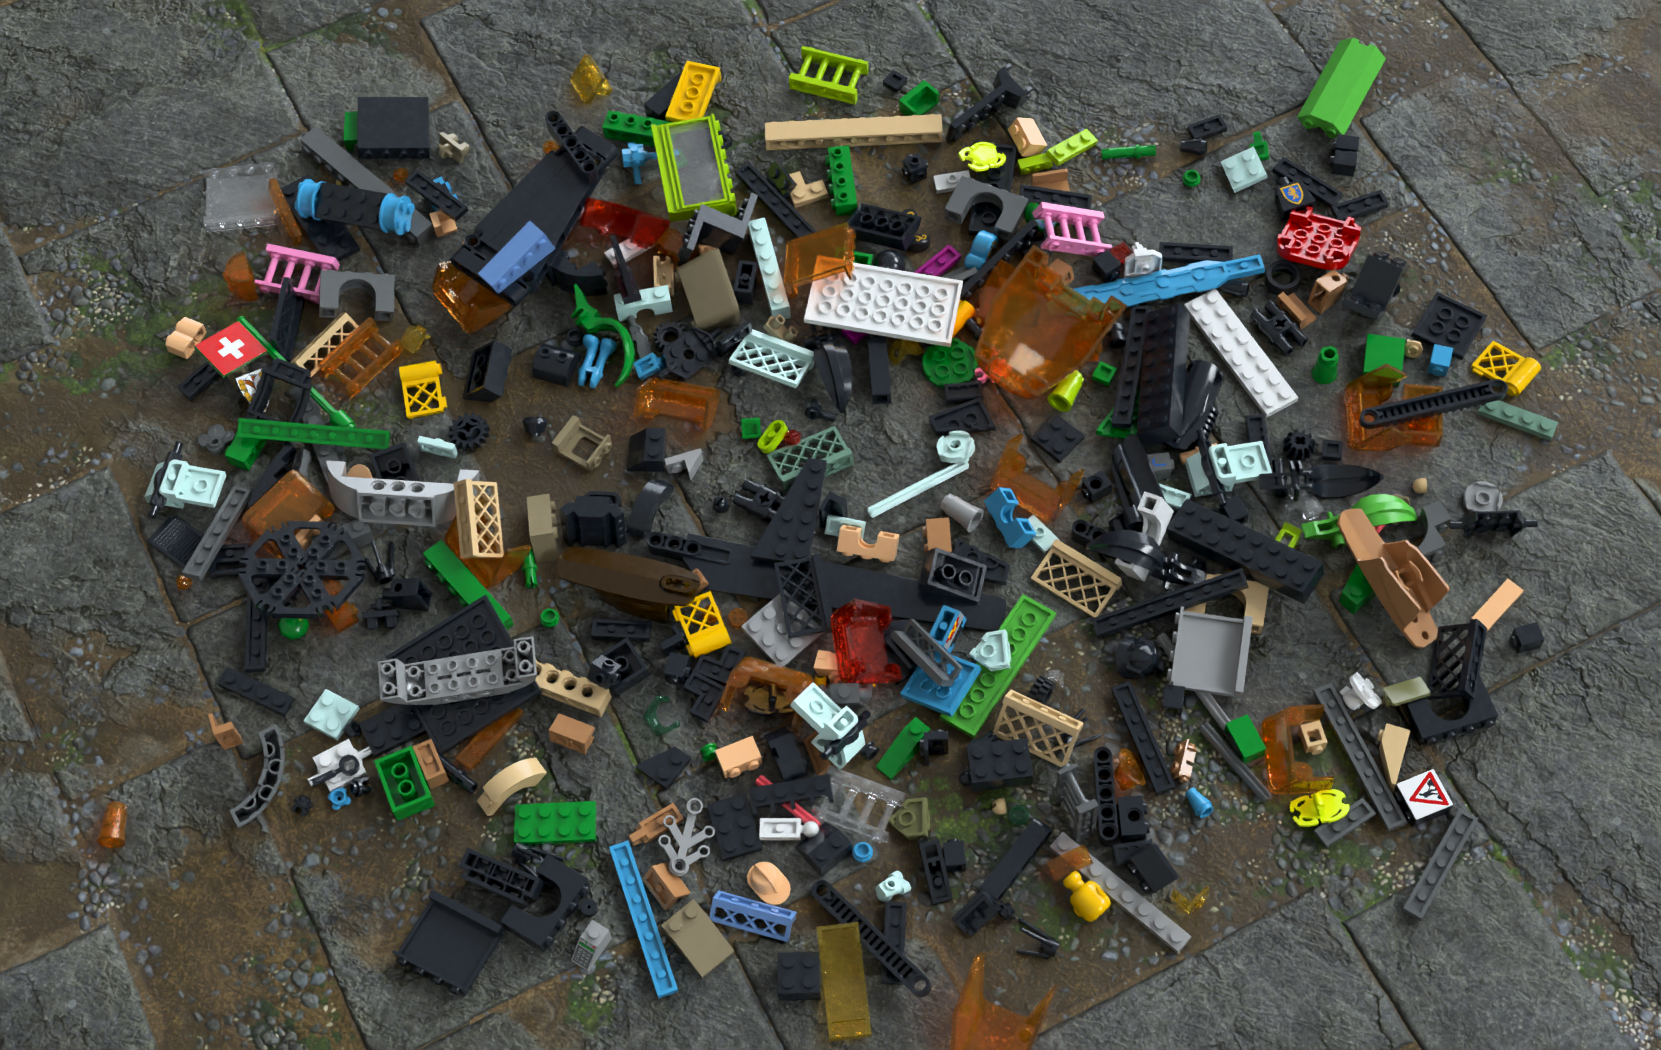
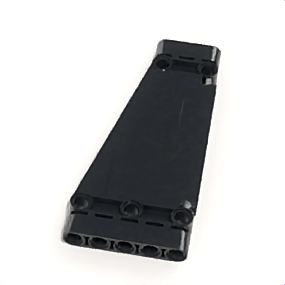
M580 126L574 133L596 162L599 174L596 182L586 183L560 147L556 151L551 150L475 227L474 234L465 237L464 244L449 259L451 264L459 271L514 307H517L528 294H533L537 291L604 175V169L619 155V151L614 145L584 126ZM531 221L547 236L556 249L498 294L478 273Z

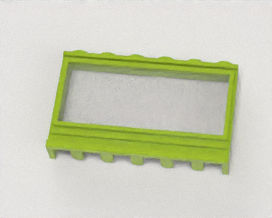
M711 114L712 116L657 126L655 124L651 125L670 222L690 219L694 210H698L701 204L722 213L734 211L733 204L736 203L735 194L730 192V189H733L732 180L727 178V174H730L728 163H724V160H727L725 149H721V146L724 145L722 135H718V131H721L719 120L715 121L714 114Z

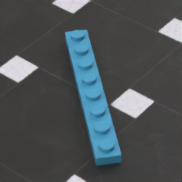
M629 841L610 846V852L658 998L679 992Z

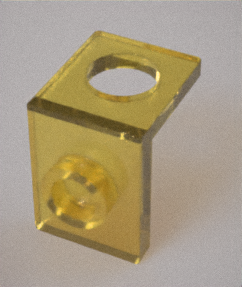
M897 339L887 351L893 364L896 366L907 354L923 355L925 353L919 342ZM896 348H899L900 350L898 358L894 356V350Z
M1206 886L1191 902L1176 889L1172 891L1171 898L1190 914L1196 907L1200 909L1205 904L1210 888Z

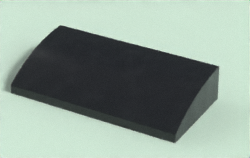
M861 203L843 225V229L848 238L906 251L913 241L922 219L920 216Z

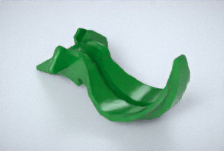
M575 284L577 308L571 315L572 319L577 318L575 324H578L580 327L583 326L589 334L611 331L619 334L622 338L625 352L624 366L617 382L614 384L618 388L625 382L634 364L635 350L633 341L628 330L620 322L612 318H600V313L588 304L585 295L578 285Z

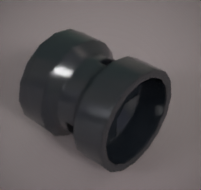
M1120 323L1108 325L1105 328L1106 335L1109 337L1107 339L1108 346L1113 349L1125 346L1124 326Z

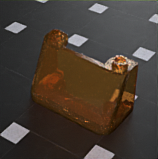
M450 260L438 263L432 283L433 292L468 334L479 331L512 309V305L455 268Z
M291 470L243 515L242 523L251 538L257 541L268 528L272 533L271 526L279 530L282 528L281 522L286 524V521H310L315 514L321 519L330 517L336 508L297 470ZM301 529L295 530L294 535H296ZM267 541L262 546L277 559H284L274 541Z

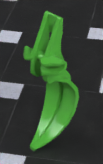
M1375 494L1361 498L1351 508L1362 509L1373 527L1403 521H1418L1417 514L1411 506L1400 498L1387 494ZM1328 512V519L1301 524L1305 539L1331 540V545L1335 549L1339 545L1346 547L1344 538L1337 526L1339 515L1333 517L1332 512ZM1319 529H1331L1326 531H1319Z

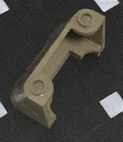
M718 248L710 250L677 267V272H674L677 283L680 282L683 285L693 314V320L690 321L692 328L695 326L711 333L717 327L722 330L741 324L738 303Z

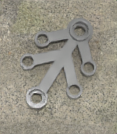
M697 798L690 799L686 804L688 816L683 835L672 815H667L663 820L664 827L669 828L679 845L677 855L670 844L669 836L661 835L658 839V845L664 848L670 858L669 870L675 876L685 875L691 863L700 858H706L710 854L709 847L702 845L698 848L697 852L686 857L688 848L704 839L712 838L715 834V829L712 826H706L703 831L691 837L696 815L703 808L701 800ZM692 804L697 806L698 809L696 811L691 810L690 806ZM666 819H672L673 824L667 825ZM710 829L712 831V835H706L705 830ZM662 838H666L668 840V843L666 845H663L660 842ZM700 849H706L707 854L702 855L700 853ZM676 863L682 864L681 870L675 868Z

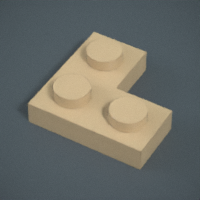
M800 171L789 174L797 184L790 194L795 208L828 198V192L823 180L805 185Z

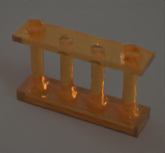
M371 317L364 321L317 364L322 376L327 378L330 374H333L346 384L345 390L350 398L360 393L367 383L391 361L399 357L403 351L399 339L391 344L377 333L376 322ZM369 338H373L386 350L378 356L365 346L364 343ZM356 350H360L373 362L365 368L353 359L351 355ZM343 362H347L360 374L351 380L338 367Z

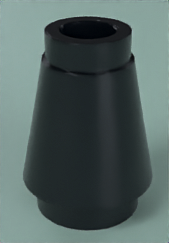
M1199 138L1181 141L1180 150L1202 156V154L1206 155L1207 140Z
M1245 280L1227 281L1221 285V292L1242 299L1248 296L1249 283H1246Z

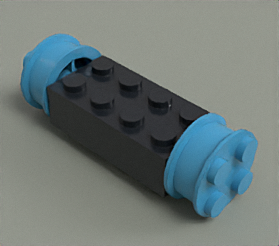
M306 179L299 183L297 200L294 204L295 210H297L302 218L311 216L318 221L323 220L383 231L385 233L395 231L398 235H403L410 231L411 218L415 208L408 196L396 197L393 193L387 194L330 184L324 181L314 183L311 179Z

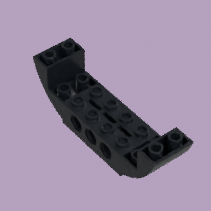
M560 249L545 275L552 287L556 285L572 294H575V284L578 285L585 296L608 294L606 289L608 283L604 277L606 274L602 266L598 267L596 262L593 261L577 269L574 263H570L569 255L565 249Z

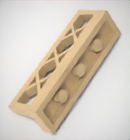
M346 312L340 313L290 363L305 368L303 364L307 360H314V368L310 371L312 377L361 328ZM348 321L354 329L350 333H343V325ZM333 335H339V344L337 346H330V338ZM320 347L327 348V356L325 358H318V349Z

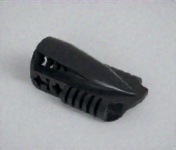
M1203 360L1189 362L1185 377L1181 438L1163 442L1165 445L1182 451L1194 450L1195 447H1198L1197 441L1199 439L1196 431L1199 429H1204L1206 439L1208 440L1219 414L1213 406L1223 382V372L1214 364Z

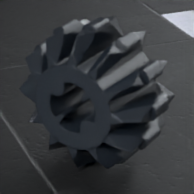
M1296 428L1294 433L1289 431L1287 437L1284 438L1283 451L1287 452V457L1293 456V461L1299 458L1302 462L1304 457L1309 459L1311 454L1314 453L1315 439H1311V433L1305 434V429L1299 432Z

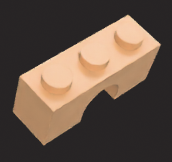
M842 525L840 528L837 551L842 552L841 554L846 556L860 555L863 559L878 558L879 561L885 563L895 560L900 534L880 531L877 542L875 544H867L861 538L862 528Z

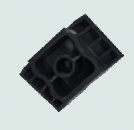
M576 496L575 503L568 502L560 508L563 540L569 547L577 542L582 548L591 545L603 546L606 549L613 543L619 549L626 543L624 511L617 504H613V500L610 497Z

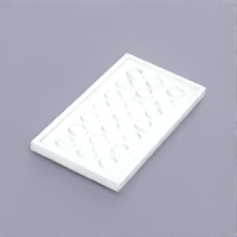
M818 257L804 323L951 347L963 281Z

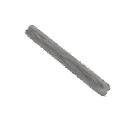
M1162 633L1157 637V642L1170 658V652L1175 650V645L1166 633ZM1194 691L1222 730H1224L1226 723L1230 722V719L1210 693Z

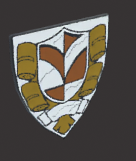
M261 369L234 379L239 392L249 404H251L262 374ZM269 400L263 413H266V410L269 405Z

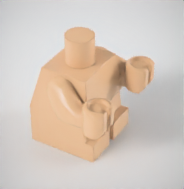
M818 650L814 669L818 676H828L830 684H838L839 677L837 676L841 675L842 670H849V663L844 662V656L839 653Z

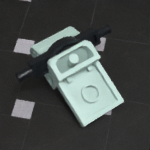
M1204 429L1196 431L1199 439L1197 441L1199 452L1188 457L1185 462L1194 496L1213 494L1217 498L1219 507L1227 505L1224 495L1226 492L1232 491L1235 483L1259 480V474L1272 473L1262 441L1227 446V443L1211 446V442L1206 439Z
M175 442L174 449L168 452L165 462L156 465L145 494L146 501L152 506L148 517L156 519L158 511L163 509L164 506L183 509L185 503L215 508L226 478L225 471L190 466L186 461H181L183 456L180 452L183 443Z
M814 683L790 704L819 733L811 743L822 752L820 754L821 759H829L839 770L865 745L862 729L867 725V719L871 716L868 710L863 711L860 716H857L847 706L841 709Z

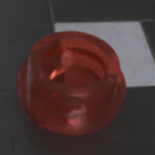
M789 430L785 433L783 441L788 446L796 445L801 441V432Z

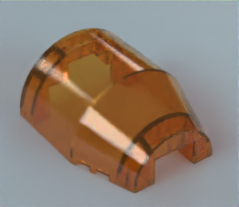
M1035 245L1031 247L992 299L974 354L978 366L990 379L1008 392L1027 400L1038 398L1082 369L1127 307L1125 303L1112 295L1106 303H1103L1094 296L1089 300L1062 282V275L1047 266L1049 254Z

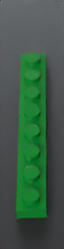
M238 418L237 437L387 449L389 448L390 431Z

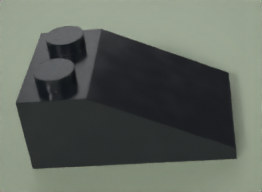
M406 442L369 455L378 479L421 482Z
M935 547L925 553L918 588L933 594L978 603L987 566Z

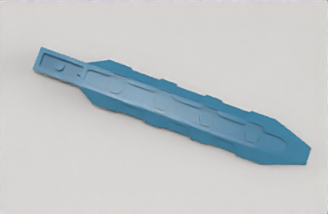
M1260 254L1226 262L1205 260L1175 269L1154 271L1152 274L1133 278H1121L1114 282L1096 286L1093 284L1075 288L1045 303L1048 316L1086 317L1116 308H1128L1144 302L1158 299L1165 300L1186 293L1216 289L1228 280L1265 273V267Z

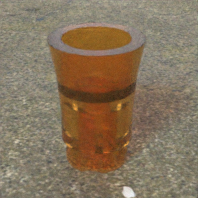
M115 801L107 804L101 830L96 840L99 845L107 848H121L125 846L127 805Z

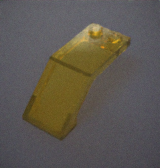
M854 922L817 927L829 1040L831 1042L872 1037L859 924Z

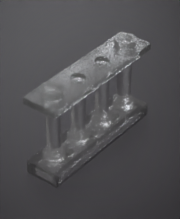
M829 766L827 775H830L833 797L838 786L841 785L849 789L848 795L839 814L828 810L831 803H829L828 797H825L821 807L812 806V816L821 822L829 821L867 835L875 842L882 843L883 841L888 843L889 832L885 831L894 807H901L905 801V793ZM861 792L867 794L868 799L859 820L856 821L848 818L847 815L856 794ZM880 799L886 801L887 805L878 827L875 828L867 825L866 822L875 801Z

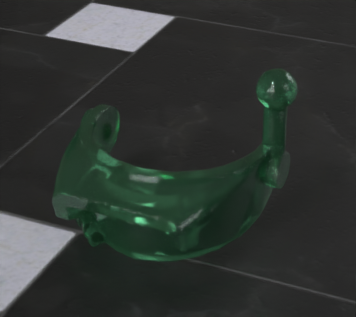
M657 696L650 703L644 715V719L657 737L680 727V721L674 722L669 727H664L657 720V707L661 701L669 702L668 696Z

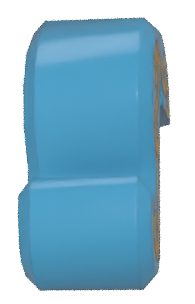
M985 230L979 231L973 240L970 253L965 258V268L971 269L975 267L979 271L986 264L992 248L997 249L999 243L998 236Z

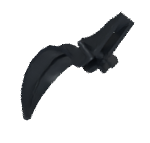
M810 324L812 336L803 337L805 349L814 351V358L824 385L839 412L844 413L850 398L852 374L849 354L846 348L841 344L834 343L841 337V333L831 334L827 326H822L824 334L819 335L815 324Z
M1289 461V472L1259 474L1260 490H1294L1295 502L1298 501L1300 490H1311L1312 495L1320 498H1342L1367 491L1384 479V474L1378 471L1347 464H1322L1303 471L1301 461ZM1275 477H1291V484L1275 485ZM1299 477H1304L1305 484H1299Z
M1117 530L1104 533L1086 544V549L1100 552L1151 571L1150 575L1163 581L1164 591H1168L1169 583L1190 586L1205 581L1207 573L1179 563L1180 555L1177 553H1170L1166 558L1160 552V547L1155 539L1145 533L1132 530ZM1175 572L1191 575L1190 579L1183 577Z

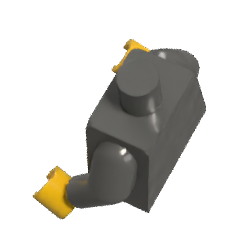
M864 674V687L859 683L830 684L826 688L827 677L825 675L823 678L815 676V684L840 708L845 706L848 708L865 707L864 702L871 699L876 681L875 674L866 677V674Z

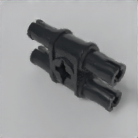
M1273 300L1267 302L1264 307L1272 315V319H1267L1259 309L1254 310L1250 314V318L1259 326L1260 332L1264 333L1270 340V343L1276 345L1285 356L1291 354L1294 350V347L1287 341V336H1291L1300 347L1308 342L1309 338L1299 329V324L1294 322L1288 315V312L1279 308Z
M746 478L742 484V489L754 494L755 497L749 499L736 493L732 500L733 504L746 509L749 515L753 514L764 522H771L776 514V511H774L775 507H780L785 496H783L781 491L771 489L766 484L760 485Z

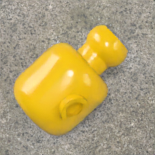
M1074 871L1063 880L1064 886L1073 892L1070 896V902L1077 916L1092 922L1110 907V899L1100 888V885L1094 881L1084 883L1079 872Z

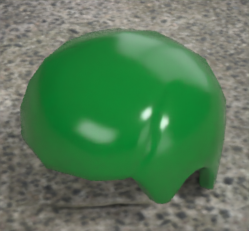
M280 618L278 627L281 636L293 640L301 638L307 633L309 623L308 619Z

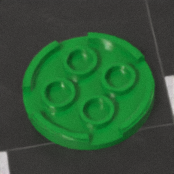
M952 338L951 347L932 344L922 358L924 375L932 384L944 388V384L970 382L975 376V369L978 368V358L972 346L970 347L957 338Z

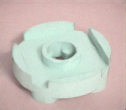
M965 431L949 432V436L944 438L943 435L938 440L936 447L942 462L964 464L969 461V457L975 451L974 440Z

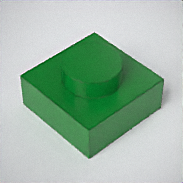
M1100 361L1092 375V380L1109 387L1117 373V368Z
M760 418L741 419L742 439L761 438Z

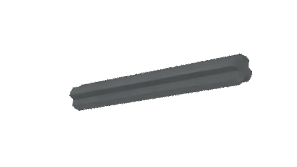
M1208 722L1203 723L1199 727V731L1262 802L1268 801L1272 796L1268 789Z

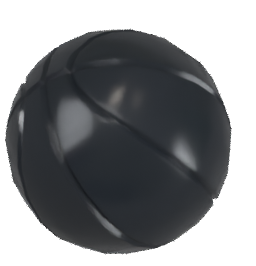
M893 249L880 252L874 260V266L905 271L906 263L904 257Z

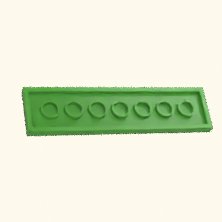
M1022 594L999 628V630L1006 629L1011 653L1010 668L990 671L979 662H976L981 668L979 675L954 715L950 717L941 714L940 720L974 739L1056 617V612Z

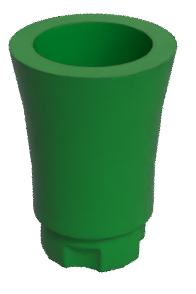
M1323 347L1311 370L1313 379L1320 384H1330L1337 378L1339 355L1335 347Z

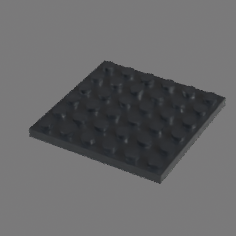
M484 595L390 653L385 658L387 660L397 658L403 664L514 647V641L488 596ZM535 679L529 685L506 694L438 705L412 706L430 739H432L439 754L443 755L543 692Z

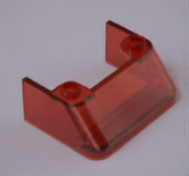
M587 197L580 225L598 229V233L608 236L609 233L631 239L630 243L637 244V247L648 249V246L652 247L666 232L671 220L619 203Z

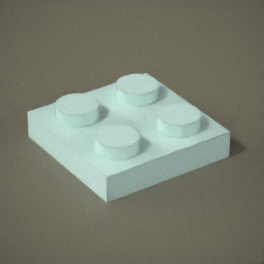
M1254 146L1221 161L1234 193L1268 178Z
M325 689L304 719V722L338 741L344 733V726L352 721L360 708L358 705Z

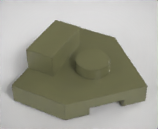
M926 797L906 799L902 803L901 808L894 815L892 814L887 821L908 840L928 838V831H930L928 799Z

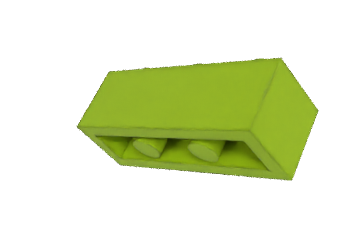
M1046 153L1019 159L1017 167L1020 175L1049 169L1053 167V161Z

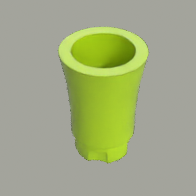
M1069 370L1064 375L1055 390L1048 396V402L1053 408L1061 412H1069L1084 381L1082 374L1076 370Z

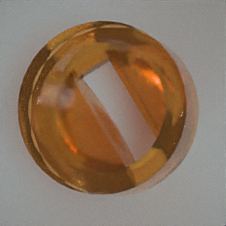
M398 168L394 172V179L398 182H405L408 178V170L406 168Z
M183 575L177 576L178 590H186L191 587V578L184 577Z

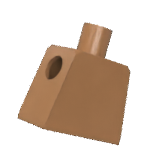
M1332 270L1317 279L1307 303L1322 314L1341 298L1346 284L1349 282V277L1345 273L1339 274L1337 271Z

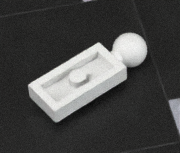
M760 818V840H801V833H804L807 837H813L819 832L817 823L808 821L801 825V818Z

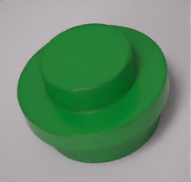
M1188 170L1184 173L1182 181L1188 187H1195L1200 183L1201 178L1197 171Z
M550 608L545 609L540 615L541 624L548 628L556 626L560 619L558 612Z

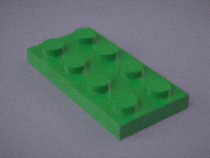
M596 801L515 805L514 844L516 845L518 842L525 845L596 842Z

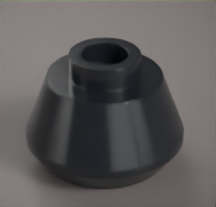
M525 417L522 423L525 431L529 432V436H541V433L545 432L548 421L545 417Z

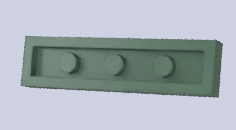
M1499 400L1486 403L1480 407L1478 415L1551 441L1558 424L1554 420Z

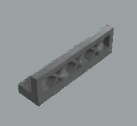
M914 619L909 620L903 631H893L890 636L938 686L951 687L963 669ZM913 627L916 629L917 638H912L909 635ZM926 639L928 641L929 650L923 649L922 640ZM937 651L941 654V662L939 663L935 661L934 652ZM947 664H951L955 668L951 675L947 673Z

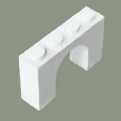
M1144 492L1137 508L1144 519L1142 533L1154 538L1160 546L1174 511L1162 497ZM1116 559L1115 564L1127 576L1145 582L1149 570L1130 562Z

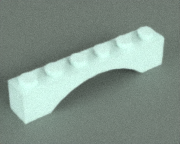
M765 218L751 220L748 224V232L760 268L770 313L774 317L780 314L784 319L791 318L789 302Z

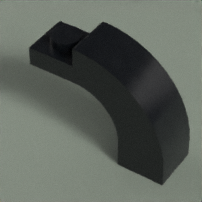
M651 479L644 486L633 506L626 532L641 539L651 533L656 512L661 503L673 493L674 486L664 480L654 481Z

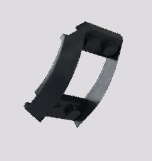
M276 358L266 368L262 367L259 385L246 411L247 415L245 418L279 421L263 414L276 378L302 389L290 420L292 423H300L312 389L311 372L308 369ZM275 440V441L281 442L284 446H285L288 442H289V443L291 442V441Z

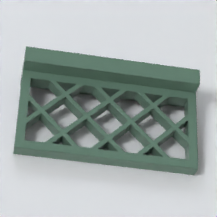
M835 426L766 454L785 493L790 490L802 469L798 467L800 462H806L808 459L803 457L805 451L814 453L813 459H816L818 454L826 456V458L821 459L827 460L825 477L854 465L852 451L846 446ZM833 433L836 436L834 441L825 439L826 436ZM811 442L819 443L817 448L808 447ZM822 444L830 445L829 451L820 450ZM835 447L843 449V451L833 453ZM800 449L801 452L799 455L791 454L792 450ZM778 456L784 457L782 463L774 461L773 458ZM788 458L797 460L794 466L786 464ZM783 468L792 470L783 476L781 474Z

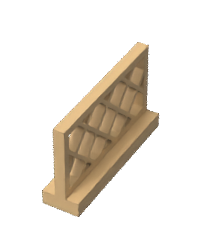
M472 479L454 482L461 559L504 558L497 482L472 481ZM472 486L478 491L476 496L473 495ZM487 487L491 488L490 497L484 491ZM480 496L486 501L484 506L478 501ZM474 505L480 510L477 515L475 514ZM489 505L493 509L492 516L486 510ZM482 515H484L488 520V522L485 525L480 520ZM476 523L482 529L479 534L477 533ZM491 524L495 529L494 534L488 529ZM484 533H485V534L489 537V539H490L487 544H486L485 541L482 539V536L484 535ZM478 542L484 548L481 553H479ZM493 543L496 546L497 553L490 549Z
M1055 539L1052 548L1031 577L1032 581L1092 618L1098 617L1113 594L1122 585V579L1058 539ZM1055 554L1060 557L1062 564L1050 566L1049 560ZM1073 565L1077 568L1078 574L1066 576L1065 567ZM1063 568L1064 577L1053 579L1051 570ZM1049 570L1051 580L1042 581L1037 578L1041 572ZM1091 576L1094 584L1083 586L1081 577ZM1079 578L1081 587L1069 589L1067 580ZM1065 580L1067 590L1058 591L1055 589V582ZM1106 585L1111 589L1107 595L1099 596L1097 587ZM1095 588L1097 597L1086 599L1084 590ZM1082 590L1083 600L1074 601L1071 599V592ZM1098 600L1099 607L1094 613L1088 609L1087 602Z
M1010 690L1002 702L1003 706L993 730L994 734L1006 741L1019 739L1017 734L1025 732L1029 739L1030 753L1060 767L1066 765L1084 723L1016 691ZM1007 707L1015 709L1017 716L1009 718L1006 712ZM1023 717H1032L1035 725L1027 727ZM1019 719L1023 729L1015 731L1011 721ZM1007 723L1011 733L1005 734L1000 732V726ZM1042 725H1050L1054 733L1045 735ZM1037 727L1041 737L1033 740L1029 730ZM1067 733L1071 735V741L1064 744L1060 734ZM1056 736L1059 746L1051 748L1047 738ZM1043 740L1047 750H1039L1035 743ZM1062 749L1065 755L1064 760L1056 758L1053 751Z

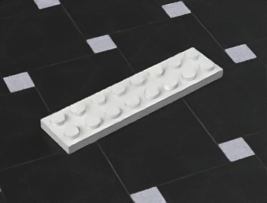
M1216 289L1184 304V309L1190 314L1191 319L1266 418L1298 401V396Z

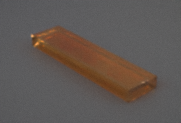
M275 178L269 179L268 191L294 246L300 245L302 234Z
M517 708L480 731L460 752L456 760L472 772L524 715V711Z

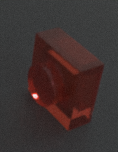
M1124 241L1109 251L1120 260L1121 265L1125 264V258L1133 253Z

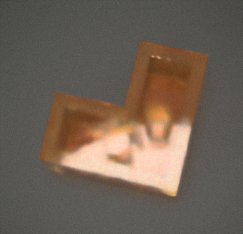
M324 580L322 582L328 594L332 596L337 595L344 588L339 580L337 582L335 580ZM347 600L338 611L333 606V614L329 610H324L338 633L359 621L356 616L359 613L353 603L349 605Z

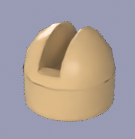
M1419 478L1414 481L1413 489L1416 493H1427L1426 478Z
M1005 798L994 800L992 811L998 815L1007 814Z

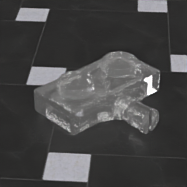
M1287 490L1293 503L1284 506L1286 513L1297 509L1302 513L1306 521L1324 514L1325 510L1316 496L1312 495L1311 490H1300L1297 502L1294 501V490Z

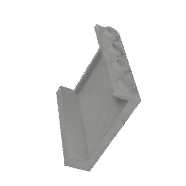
M1181 606L1180 613L1176 612L1174 623L1178 625V630L1173 631L1172 643L1176 644L1175 650L1170 652L1169 662H1173L1172 669L1168 668L1167 680L1170 681V685L1185 686V690L1242 698L1253 617L1245 616L1243 620L1184 611V607Z

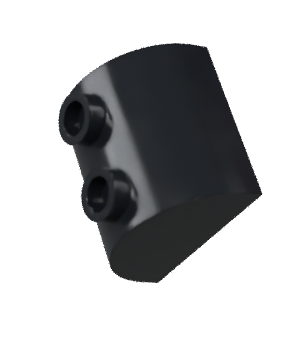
M546 343L541 344L533 362V378L568 387L581 358L580 353Z

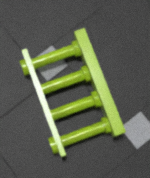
M802 46L801 54L804 62L799 74H790L789 88L856 105L858 96L855 86L860 74L868 75V62L862 59H854ZM811 62L820 64L815 78L805 76ZM827 66L837 68L832 82L822 80ZM844 70L853 72L848 86L838 84Z

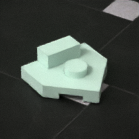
M1006 629L985 633L981 638V642L969 653L970 657L990 671L1010 668L1011 653Z

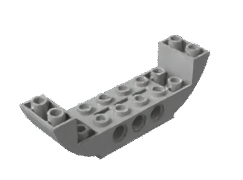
M326 461L328 488L331 499L339 509L352 517L358 518L359 522L436 527V524L457 519L453 484L347 477L346 462ZM460 469L457 481L464 479L479 481V471ZM472 486L473 495L476 496L478 491Z
M534 637L514 639V647L403 664L397 658L378 661L380 700L406 705H438L506 694L525 687L537 677Z

